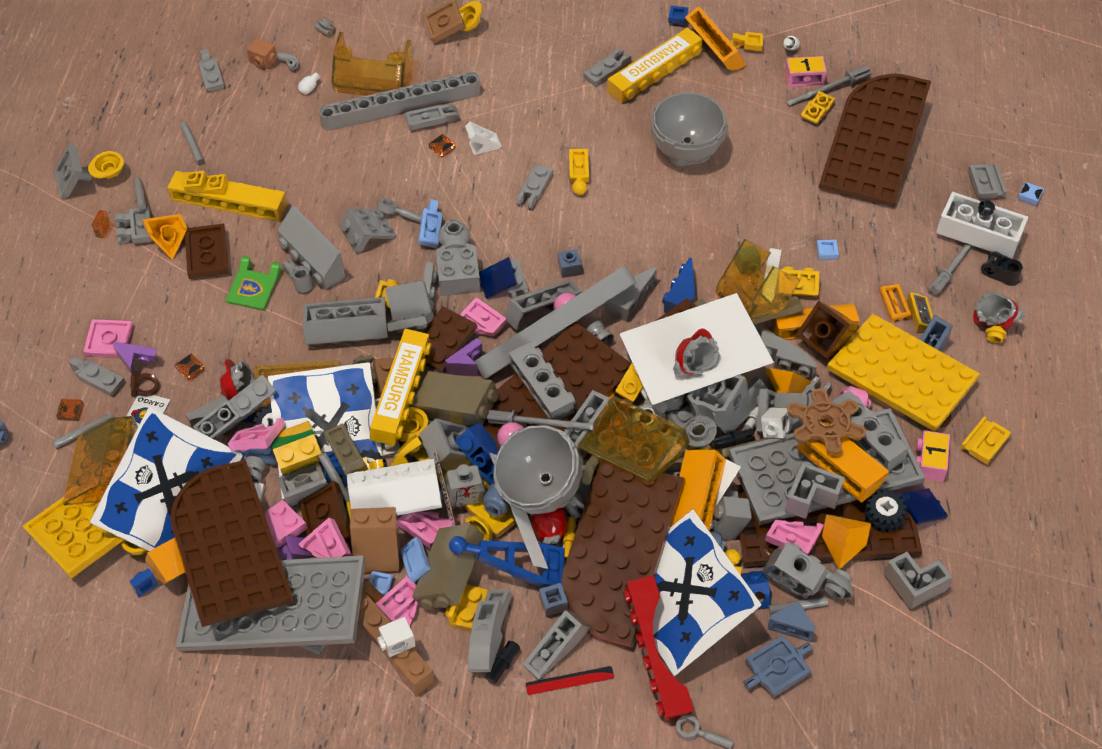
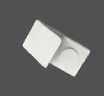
M472 122L465 126L468 138L470 139L469 144L474 155L498 150L502 147L496 133Z

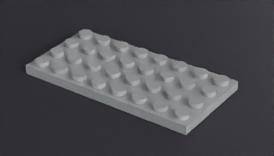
M891 408L874 412L877 418L883 424L888 425L891 431L899 439L903 440L909 448L905 461L889 471L887 478L878 490L882 492L883 489H887V492L924 483L925 476ZM794 433L787 434L784 438H771L729 449L731 461L741 466L737 475L747 499H749L759 526L772 523L775 520L797 516L785 511L787 498L802 462L818 467L797 450L798 442L794 438ZM842 488L836 505L858 499ZM813 501L809 513L829 507Z
M363 555L280 560L293 595L294 603L201 627L188 584L176 648L179 651L355 643L366 559Z

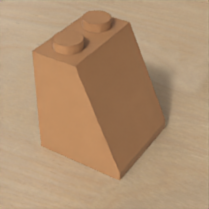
M396 507L350 509L353 556L364 555L366 559L364 574H371L372 571L386 574L400 573V531Z

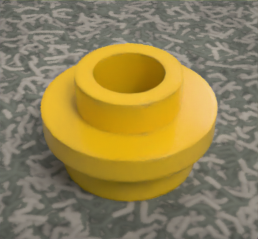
M991 326L985 332L987 335L986 339L993 343L1003 342L1007 334L999 326Z

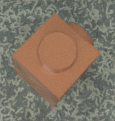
M256 38L247 48L249 63L258 67L269 69L277 60L274 44Z

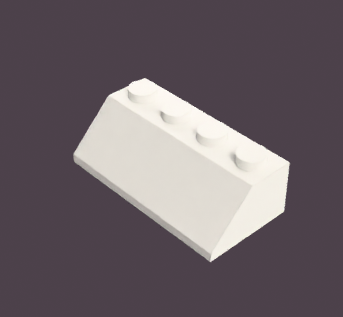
M434 459L347 474L351 509L396 507L397 515L442 508Z

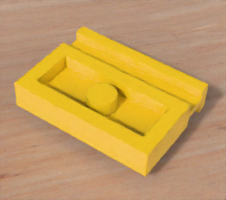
M984 416L962 443L961 449H966L970 455L988 465L1010 437L1011 432L994 421H988L987 417Z

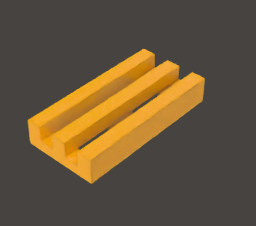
M894 284L880 287L879 293L891 323L895 322L896 319L898 321H903V318L910 320L912 315L900 285ZM892 290H895L896 295H897V297H898V300H899V302H900V305H901L902 310H903L904 313H901L900 308H899V306H898L897 299H896V297L894 296V293H893Z

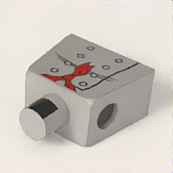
M462 464L457 469L446 472L445 486L451 508L482 502L487 491L478 466Z

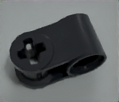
M993 251L989 254L988 261L981 266V272L989 278L1009 286H1014L1019 283L1023 266L1020 261Z

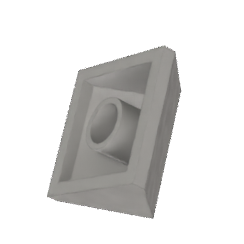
M319 462L278 477L284 498L290 507L298 505L300 500L327 485Z

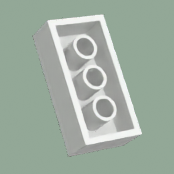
M952 192L941 215L936 233L1013 258L1025 229L1028 216L995 206V210L991 215H979V200Z

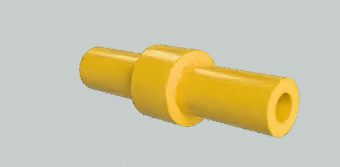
M573 517L568 518L567 530L563 536L565 561L575 537L577 521Z

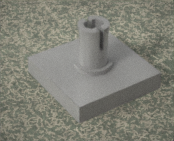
M68 144L54 169L60 198L68 199L78 180L90 182L92 179L88 169L81 168L76 145Z

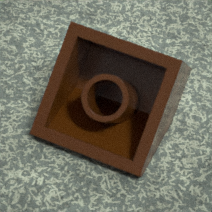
M818 301L796 333V336L826 359H833L850 340L859 325L839 311Z

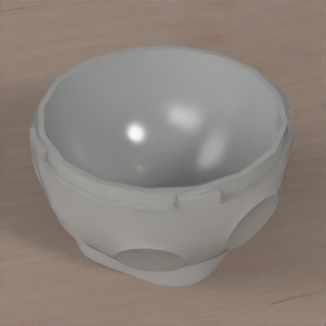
M678 93L668 96L663 101L660 100L654 107L651 116L652 138L660 151L667 156L668 161L676 166L699 164L709 160L710 156L715 154L716 150L723 144L728 131L727 119L720 105L713 98L698 93Z
M548 425L528 426L522 430L518 429L509 435V438L502 444L494 464L493 478L495 488L500 496L510 505L529 514L554 512L556 509L568 504L578 490L583 475L582 457L572 439L562 430ZM547 477H550L549 481L544 482Z

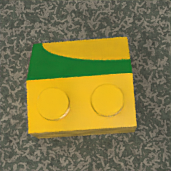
M309 421L280 431L271 443L282 475L316 462H321L318 456L322 453Z

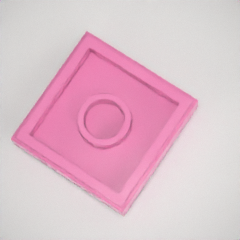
M92 319L83 351L84 356L119 358L114 351V341L129 344L133 322Z

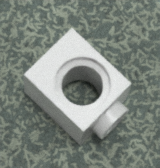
M770 408L761 417L764 438H784L793 429L792 417L789 416L787 408Z
M405 617L379 627L380 637L377 638L381 650H386L389 657L415 647L414 635Z

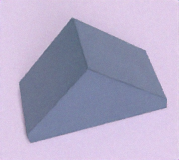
M934 315L920 340L941 351L948 343L953 325Z
M798 602L772 614L767 629L812 642L816 628Z

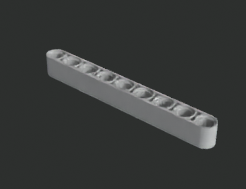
M467 72L325 105L319 109L321 127L325 130H333L475 97L480 93V78L475 72Z
M626 265L474 361L477 364V369L484 379L489 378L510 364L509 352L529 342L534 347L539 346L634 285L636 280Z

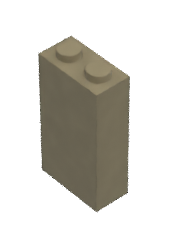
M428 371L414 397L413 404L410 405L423 410L428 419L437 418L472 426L478 423L483 425L489 410L492 409L498 399L499 392L492 380Z
M471 523L439 528L427 557L431 569L419 578L412 598L422 608L431 610L432 608H447L448 606L459 604L477 554L469 552L454 554L449 549V542L453 537L461 536L467 543L478 545L483 540L484 534Z

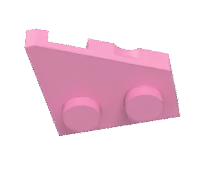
M475 298L460 314L477 324L474 334L495 337L507 324V319L478 298Z
M283 418L276 419L274 425L266 428L262 423L252 428L237 431L228 442L230 450L246 451L258 448L263 450L270 447L271 443L285 426Z
M281 500L265 511V517L276 549L286 544L284 536L296 537L308 529L306 522L284 500Z
M432 511L414 512L407 516L404 514L398 519L400 528L414 538L417 536L421 539L422 544L429 549L433 545L439 528L451 526L450 519L439 517V513ZM453 517L456 526L458 525L459 519L457 517Z
M332 518L325 520L299 543L300 547L310 551L316 558L352 555L335 519Z
M775 520L766 535L765 541L778 547L787 542L794 543L801 547L803 553L809 555L823 530L824 524L817 523L815 527L804 526L803 522Z
M406 576L375 603L390 622L405 617L410 627L418 602L412 598L416 584Z

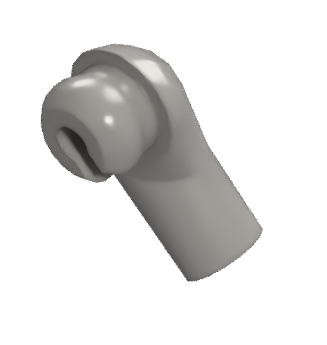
M281 51L278 52L277 59L286 62L289 69L295 70L298 68L299 62L295 55Z

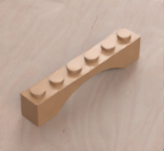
M362 589L358 624L380 648L377 638L380 637L379 627L391 622ZM414 648L392 657L388 656L386 650L382 651L402 681L416 697L435 683L433 670Z

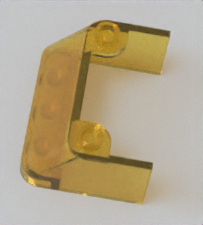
M340 32L333 51L331 79L333 90L339 93L368 96L406 87L413 64L411 40H407L404 52H392L388 55L386 61L352 57L351 48L345 46L344 33Z
M744 239L717 283V295L720 298H724L737 293L751 320L784 310L789 298L801 280L774 266L767 277L764 278V273L761 269L771 252Z

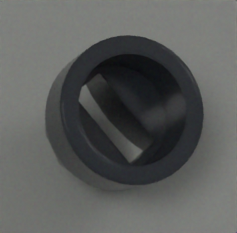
M982 199L978 206L979 215H991L995 210V204L990 200Z

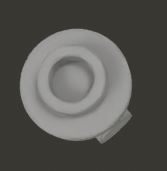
M325 17L318 19L315 24V29L328 37L332 35V30L335 27L332 25L333 22Z

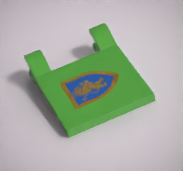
M242 256L239 270L227 296L226 303L264 311L277 278L282 273L280 263L273 262L270 273L265 274L250 271L252 267L250 257Z

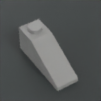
M652 267L634 277L636 280L634 285L606 302V313L627 322L656 282L657 268Z
M565 610L524 661L523 665L538 679L543 678L580 642L591 627L574 612Z

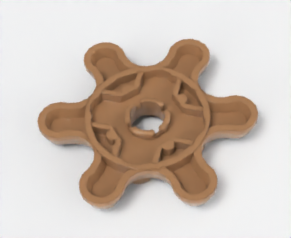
M818 388L814 389L811 393L813 400L811 405L804 406L793 402L787 406L789 416L803 423L800 428L794 431V438L800 444L806 443L809 440L815 442L822 441L825 444L826 451L831 455H836L842 449L840 440L844 437L861 440L866 435V429L862 425L855 424L850 420V416L855 414L859 408V404L854 400L848 399L841 404H835L828 399V394L825 390ZM821 420H827L831 424L827 426V424L822 423Z

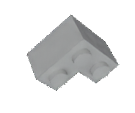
M802 462L788 495L785 511L806 519L813 501L835 509L842 492L845 477Z
M726 490L719 503L715 506L710 531L720 533L722 539L736 540L751 520L749 499L738 498L737 491Z
M908 552L889 560L884 573L909 609L947 591L953 578L940 560L920 569Z

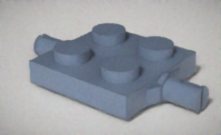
M782 635L746 657L745 663L752 670L753 676L743 681L744 686L750 690V688L760 683L774 698L811 674V669L804 662L803 656L813 650L809 642H806L799 648H796Z

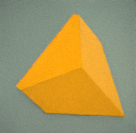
M181 214L143 219L142 223L148 236L173 261L187 231V226Z
M772 368L765 370L777 393H802L806 386L812 382L791 371Z
M826 514L822 538L838 569H841L867 545L871 523Z

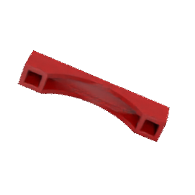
M654 575L629 581L626 583L625 590H623V596L626 604L630 603L632 612H629L632 626L636 625L638 634H636L638 647L643 648L645 654L642 657L644 668L646 671L649 670L652 678L649 680V686L652 694L656 693L658 702L655 703L658 716H663V720L666 722L684 715H691L694 709L687 687L667 670L655 646L653 619L660 595Z

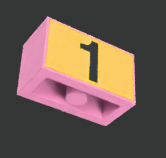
M823 56L787 58L785 75L788 87L824 85L826 67Z
M924 430L922 438L917 439L916 451H919V456H916V460L925 479L944 482L948 470L950 434Z

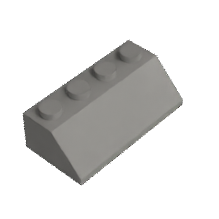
M295 206L291 207L277 230L279 236L278 243L282 249H286L294 261H298L301 266L308 268L317 285H321L327 290L345 278L341 252Z
M385 297L303 304L302 324L305 345L311 344L316 346L322 343L338 344L343 341L360 342L366 339L381 340L388 338Z

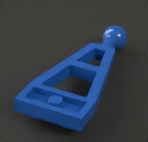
M455 536L449 542V549L452 553L462 554L469 552L477 554L478 561L538 587L544 588L558 583L562 585L564 569V548L538 543L548 566V569L540 567L539 576L514 565L515 552H528L524 542L481 540L478 545L467 543L461 536ZM487 550L505 551V561L487 554Z

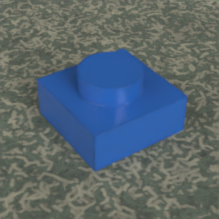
M671 6L668 23L686 25L687 20L685 17L688 15V7Z
M149 568L137 573L130 580L133 591L138 597L158 585L154 574Z

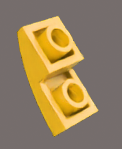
M819 91L813 101H809L800 116L818 124L834 105L835 98Z
M205 171L187 172L183 188L184 190L196 193L225 194L228 177L226 174L208 176Z
M417 434L402 445L389 466L409 463L405 455H413L420 449L419 445L422 444Z

